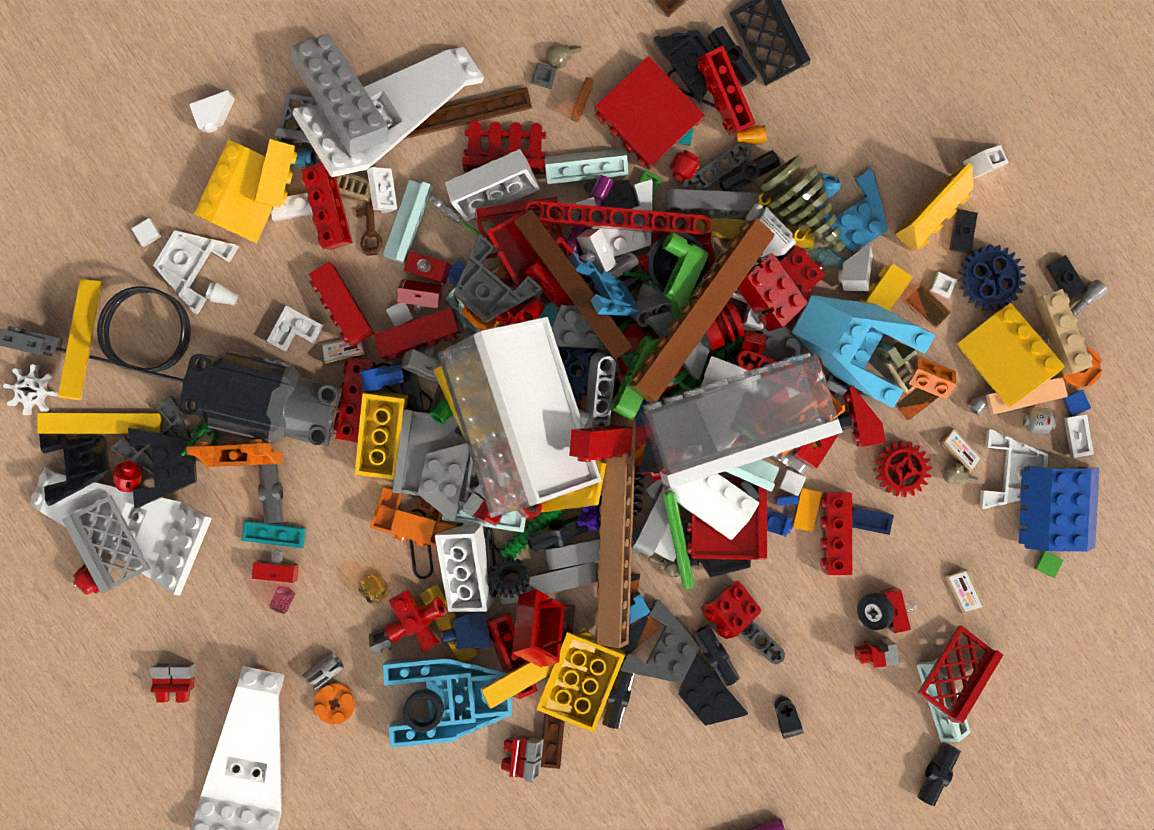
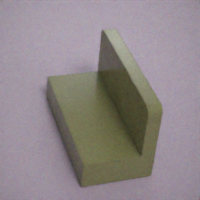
M879 341L874 350L881 360L898 368L917 354L916 349L900 342L890 345Z

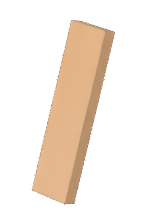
M1063 377L1048 380L1010 408L1007 407L996 392L986 395L990 415L1068 397Z

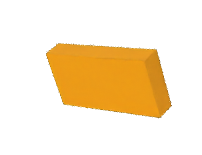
M805 488L801 489L798 498L799 504H797L793 520V528L814 531L822 492Z

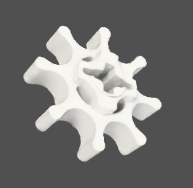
M30 365V373L27 376L23 374L22 369L14 368L13 373L17 375L16 384L5 383L3 385L4 388L12 389L15 392L14 398L8 401L7 405L16 406L18 402H22L24 405L23 415H31L32 407L35 404L39 406L40 411H49V407L44 403L45 397L47 395L58 396V392L49 391L47 388L48 381L54 379L55 376L53 374H46L43 378H40L38 375L39 365ZM25 388H32L33 390H37V392H31L29 390H25Z

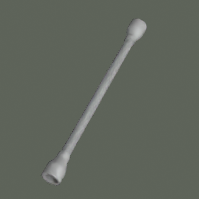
M1094 280L1088 286L1084 296L1081 297L1080 301L1071 311L1077 315L1085 306L1100 299L1108 291L1107 287L1101 281ZM1048 333L1042 337L1046 344L1050 342ZM991 387L983 394L974 397L967 404L974 414L979 416L986 410L988 406L986 395L995 393L993 388Z

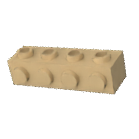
M1063 289L1035 298V303L1055 354L1065 365V368L1062 369L1063 374H1074L1093 367L1091 353L1086 350L1084 335L1077 327V317L1071 311L1069 297Z

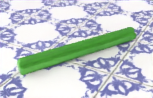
M668 491L663 493L681 582L683 588L690 589L695 584L675 492Z

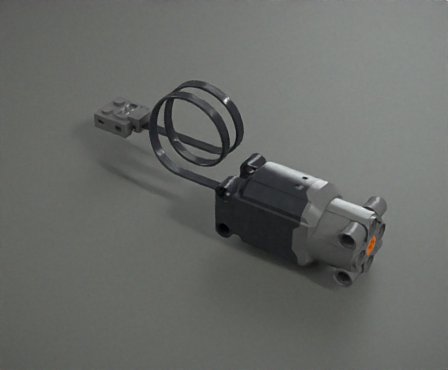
M135 286L116 293L102 309L97 325V338L102 352L108 359L90 355L89 359L114 364L131 371L182 382L179 410L185 415L201 416L209 430L250 440L260 439L263 443L274 444L287 437L309 442L313 445L328 446L337 417L342 388L301 378L292 364L235 350H228L217 358L204 354L193 355L189 360L184 379L157 373L167 370L178 363L188 348L191 326L183 305L173 296L158 289ZM139 293H156L167 298L176 308L181 322V336L175 352L166 362L152 368L130 365L121 360L115 354L109 338L110 323L116 309L127 298ZM8 326V330L0 328V346L46 356L60 354V352L66 353L67 349L62 348L63 338ZM204 361H206V366H205V368L203 367V362H204Z

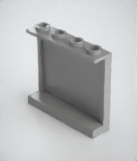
M404 410L393 493L418 495L426 454L466 443L463 437L454 432L458 426L455 417L450 416L443 425H440L431 418L429 413ZM476 444L471 446L460 501L464 502L468 501V498H470L474 491V486H471L470 483L471 477L475 478L477 465H473L474 457H478L479 445Z

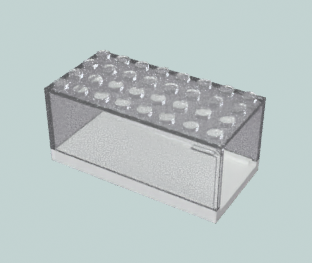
M548 317L480 331L437 353L491 518L529 507L602 481L595 460L580 462L577 461L578 457L569 456L571 429L584 428Z
M810 353L794 355L785 358L783 361L764 365L762 368L748 370L744 374L724 378V381L703 385L704 388L687 390L683 392L684 396L681 394L663 398L664 403L658 401L643 405L644 409L640 410L662 481L671 489L842 433L818 355L811 356Z

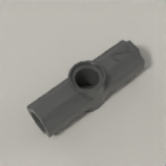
M277 464L258 465L260 478L258 495L263 504L265 524L283 522L281 501L283 499V487L281 482H279Z

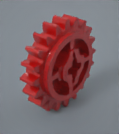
M899 441L898 446L895 442H892L891 449L886 446L883 447L885 454L878 453L881 460H875L874 462L879 465V468H875L873 471L880 473L875 479L882 480L879 485L880 487L887 486L886 493H890L893 490V496H898L900 493L902 497H906L907 492L914 496V489L922 491L920 484L928 485L924 478H931V475L926 473L927 470L932 469L931 466H926L930 458H923L926 451L918 452L920 449L919 445H915L912 448V442H907L906 446L904 441ZM902 453V457H899L897 461L890 462L896 454ZM911 456L916 461L917 469L912 465V459H910ZM900 466L906 468V471L902 472L899 470ZM888 469L893 472L895 482L889 477ZM910 476H915L910 483L903 485V482Z

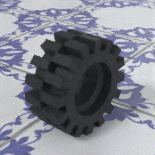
M510 557V561L504 558L503 563L498 561V567L494 565L493 571H491V581L495 591L500 596L503 594L505 598H507L508 594L510 598H514V594L520 596V591L525 592V586L529 587L530 581L524 562H521L518 558L515 561L514 557ZM509 573L518 574L517 579L512 582L503 581V578Z

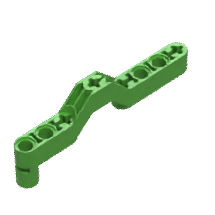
M671 232L663 243V249L679 258L664 289L663 296L668 298L674 316L673 321L681 315V308L691 301L690 295L707 260L708 252L693 243L687 244L685 238ZM645 336L641 340L613 400L611 410L629 420L635 417L644 399L629 387L633 381L632 376L637 370L642 369L645 364V358L657 348L656 343L660 338L652 339Z

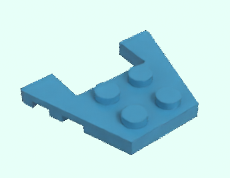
M872 169L855 179L865 198L836 216L837 220L831 226L832 229L835 226H839L840 234L837 237L844 242L845 248L851 253L888 231Z
M574 252L568 257L577 272L591 277L595 284V290L600 293L601 296L595 295L591 299L597 314L635 316L640 311L625 282L605 270L602 272L597 271L593 263L588 260L586 263L578 259L579 255Z

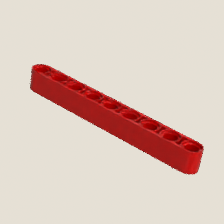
M531 201L524 210L525 214L531 206L537 207L540 211V214L537 216L541 223L665 234H670L671 232L686 233L691 236H702L711 229L710 219L703 215ZM557 208L560 211V217L557 219L552 218L549 215V210ZM578 210L581 213V219L573 220L570 212ZM599 212L602 215V221L594 222L591 214ZM618 213L622 216L623 221L621 224L613 222V214ZM635 215L643 218L642 226L634 224L633 218ZM655 217L663 219L664 225L662 228L655 226ZM676 219H681L684 222L683 229L676 228ZM697 221L704 223V231L697 230Z

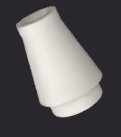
M210 283L206 293V298L210 299V302L232 306L236 305L239 296L219 283Z

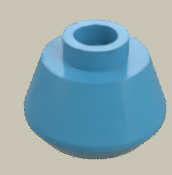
M820 173L815 176L814 179L821 176L824 183L817 192L826 189L828 197H833L841 188L840 180L835 176L826 173Z

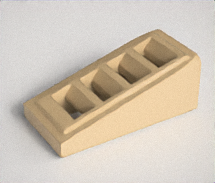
M352 174L336 176L338 186L341 178L345 177L343 187H338L340 193L371 203L368 179ZM349 180H353L350 190H346ZM359 182L360 184H359L357 193H356V192H353L354 189H355L356 183ZM365 184L367 187L364 195H362L361 192Z
M881 360L898 386L904 390L905 395H908L917 388L910 384L907 386L904 384L914 374V369L909 361L903 364L904 367L896 372L895 370L898 367ZM906 372H909V373H908L906 376H904L902 379L900 378V377H901L902 375H904Z

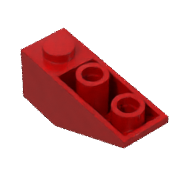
M853 386L847 387L844 400L850 409L848 414L853 424L854 432H852V439L854 444L857 443V447H865L885 443L886 439L882 421Z

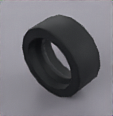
M428 689L412 693L403 708L405 722L410 728L419 732H427L436 728L444 713V703L441 697ZM422 698L431 700L436 707L435 717L425 723L417 721L413 717L411 710L414 702Z

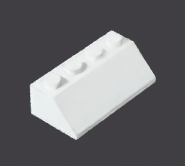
M520 149L445 182L450 202L466 222L475 219V210L477 208L509 204L540 190L529 163Z
M691 456V457L685 459V460L683 461V463H684V462H687V461H690V460H693V459H696V458L693 457V456ZM714 474L672 489L667 487L665 492H675L678 504L730 540L746 525L759 505L758 501L719 474Z
M462 525L437 533L435 539L448 612L488 611L495 600L489 592L487 553L482 525Z

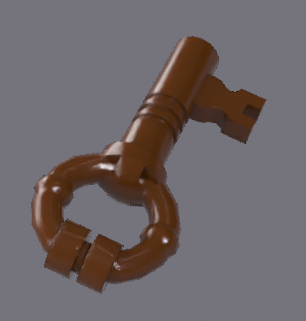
M365 203L366 208L363 210L356 209V212H358L356 217L366 216L367 231L362 236L360 245L367 256H373L378 254L383 241L375 231L372 203ZM368 237H375L377 239V246L366 248V239Z

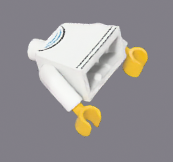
M764 192L760 193L757 196L758 203L754 204L746 220L750 221L758 218L775 234L760 257L773 253L775 256L785 255L796 244L797 240L802 241L805 239V234L802 233L797 237V233L800 231L798 227L790 232L767 207L763 209V205L770 203L771 197H768L764 203L761 200Z

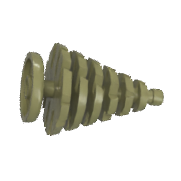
M798 154L780 166L760 184L759 187L764 192L771 190L780 183L783 185L771 197L770 203L765 206L770 210L780 206L775 212L780 217H784L792 212L786 219L788 223L794 224L803 219L797 225L801 231L815 225L808 232V235L814 238L822 234L823 236L819 239V242L823 245L829 242L835 252H840L845 247V244L837 237L840 234L839 226L831 228L837 218L834 213L823 218V216L831 211L832 206L829 201L822 206L820 205L828 197L826 189L817 192L824 184L822 177L820 176L812 180L819 172L817 165L815 164L807 168L794 179L791 176L802 164V158Z

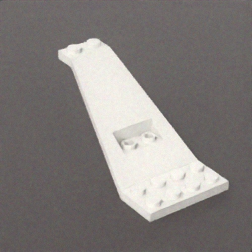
M461 47L443 51L365 86L364 89L388 125L387 142L353 155L348 154L318 104L294 108L293 116L330 176L335 177L369 169L464 86L482 83L484 76L466 49Z
M44 467L42 474L39 476L35 492L31 496L30 505L65 527L62 519L112 495L150 569L142 572V574L172 594H181L212 519L211 517L188 503L166 498L153 501L141 508H134L133 492H121L117 487L96 482L48 506L45 503L44 486L66 481V476L53 468ZM109 502L101 506L100 514L110 516L112 508ZM85 513L80 516L85 525L91 526L94 515ZM98 516L95 528L105 530L109 519ZM112 521L109 532L120 534L122 528L120 523ZM93 531L91 537L93 542L101 544L104 533ZM108 535L105 546L115 549L118 538ZM122 539L119 550L129 553L131 544L129 541ZM103 549L104 551L113 556L114 552ZM118 553L116 558L126 564L128 556ZM131 558L129 566L135 570L141 569L142 565L139 559Z
M242 667L233 700L200 796L191 830H278L282 815L279 695L285 677L284 674ZM239 765V766H240L239 772H238V773H234V772H233V768H234L235 766ZM259 769L260 775L258 777H254L253 772Z

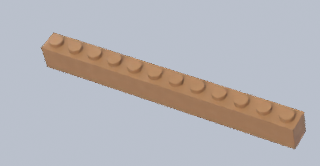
M611 410L610 425L633 427L631 453L623 454L622 457H612V459L603 458V462L606 463V469L601 489L602 504L600 505L601 525L599 527L600 546L598 549L600 565L598 567L599 586L597 588L598 607L596 610L598 625L596 637L598 645L621 648L629 643L636 415L633 419L629 420Z

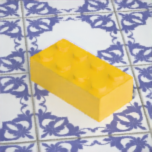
M375 390L363 393L354 475L394 480L403 413L407 409L408 395Z

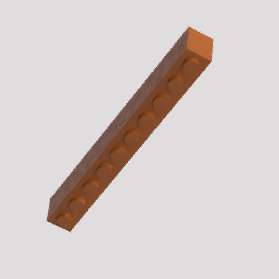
M758 218L750 221L746 220L740 226V233L730 240L727 251L717 258V265L714 269L707 272L704 277V283L694 290L691 301L681 308V315L670 323L668 333L657 341L655 351L645 358V364L642 369L637 370L632 376L633 381L629 387L647 402H657L775 236Z

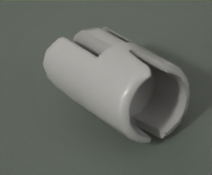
M329 654L302 675L306 680L308 679V683L313 685L315 690L344 669L341 659H334L337 656L336 654Z

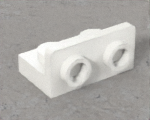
M376 167L367 169L373 210H381V213L396 210L397 203L392 170Z

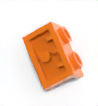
M918 356L915 360L914 374L909 380V384L947 399L956 386V371Z

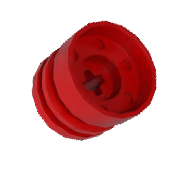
M730 300L706 331L712 351L725 346L723 336L726 334L732 342L735 341L733 331L736 332L739 338L745 336L740 314Z

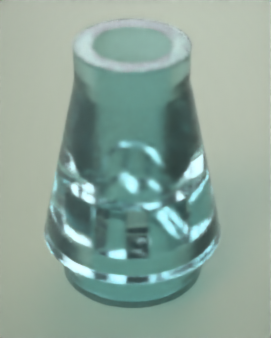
M826 246L823 248L819 247L814 256V262L824 267L843 269V263L846 261L845 257L840 256Z

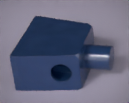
M485 611L467 612L450 620L451 629L441 631L442 642L454 641L456 649L492 647Z

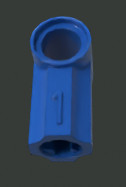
M400 365L360 370L363 390L365 392L381 389L382 386L404 382Z

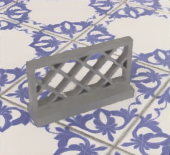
M287 93L280 125L276 129L275 136L279 142L314 150L304 132L299 131L301 129L299 124L293 129L285 128V125L290 119H295L293 111L290 109L291 100L300 101L303 105L302 107L314 105L317 102L312 97Z
M112 495L62 519L100 593L109 591L150 569ZM109 502L112 508L110 516L100 514L101 506ZM85 513L94 515L91 526L85 525L80 516ZM98 516L109 519L105 530L95 528ZM112 521L120 523L122 527L120 534L109 532ZM93 531L104 533L101 544L93 542L91 538ZM108 535L118 538L115 549L105 546ZM122 539L130 542L131 549L129 553L119 550ZM103 549L114 552L110 563L103 561L101 557ZM118 553L128 556L125 567L114 564ZM131 558L139 559L142 568L137 571L129 569ZM113 567L123 570L121 579L114 582L111 576Z

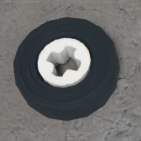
M871 593L865 595L859 601L857 614L864 626L872 630H881L892 623L894 609L887 597L882 594ZM872 609H874L875 611H878L879 614L876 615L875 613H872V612H873Z

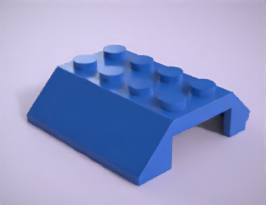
M1028 466V470H1022L1021 485H1029V489L1021 488L1020 505H1026L1028 509H1020L1019 525L1027 526V529H1019L1018 544H1024L1026 549L1042 551L1088 552L1095 549L1099 467L1047 468Z

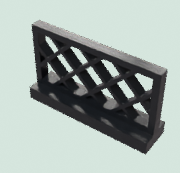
M752 0L730 12V15L765 86H768L799 68L810 65L811 60L782 1L765 0L768 9L766 14L755 11L756 5L763 0ZM741 12L751 14L748 24L739 22L736 15ZM753 15L764 18L761 28L750 25ZM767 19L776 22L775 33L764 30ZM748 29L760 32L757 42L747 39ZM762 33L773 36L770 47L759 44ZM776 37L785 40L786 46L784 51L773 48ZM757 47L769 50L766 60L756 57ZM771 51L783 54L779 65L768 62ZM785 55L793 57L796 65L790 68L782 66ZM766 65L778 68L776 75L770 79H767L764 73Z

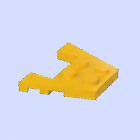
M595 460L601 482L541 502V512L598 505L606 463L601 460Z

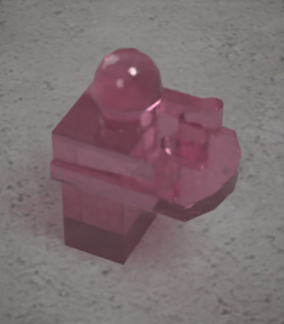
M278 587L270 603V609L275 610L277 613L285 614L295 596L294 591L288 587Z

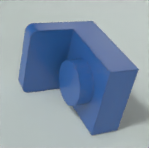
M767 510V531L786 537L787 533H791L793 527L792 517Z

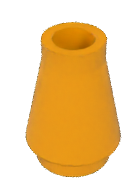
M758 124L738 132V143L762 144V142H767L765 125L760 126Z

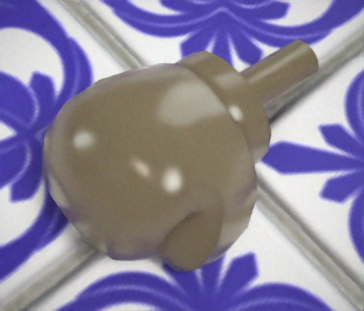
M568 45L552 46L546 53L548 62L557 69L564 68L567 60L571 59V54L581 52L582 48L580 46L569 49Z
M960 463L949 464L943 474L944 480L950 484H965L966 480L978 482V477L969 476V472L964 470V465Z
M650 556L649 560L659 564L660 570H663L670 577H678L680 575L677 561L660 560Z

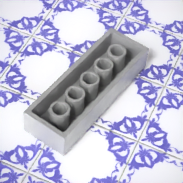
M328 33L291 46L292 64L348 154L353 155L387 142V123L330 34Z

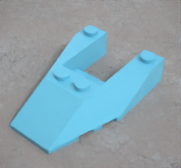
M811 295L791 332L814 355L821 358L822 364L836 378L894 408L904 390L897 384L865 369L883 334L885 333L924 354L936 335L877 304Z
M447 658L386 660L383 664L384 686L426 682V688L437 693L444 703L442 719L436 728L430 731H415L407 725L405 720L392 721L389 725L390 748L453 742L457 738L471 734L486 725H491L513 715L511 697L495 707L489 708L480 690L508 672ZM428 699L429 717L417 718V721L425 723L435 717L436 707L431 700Z

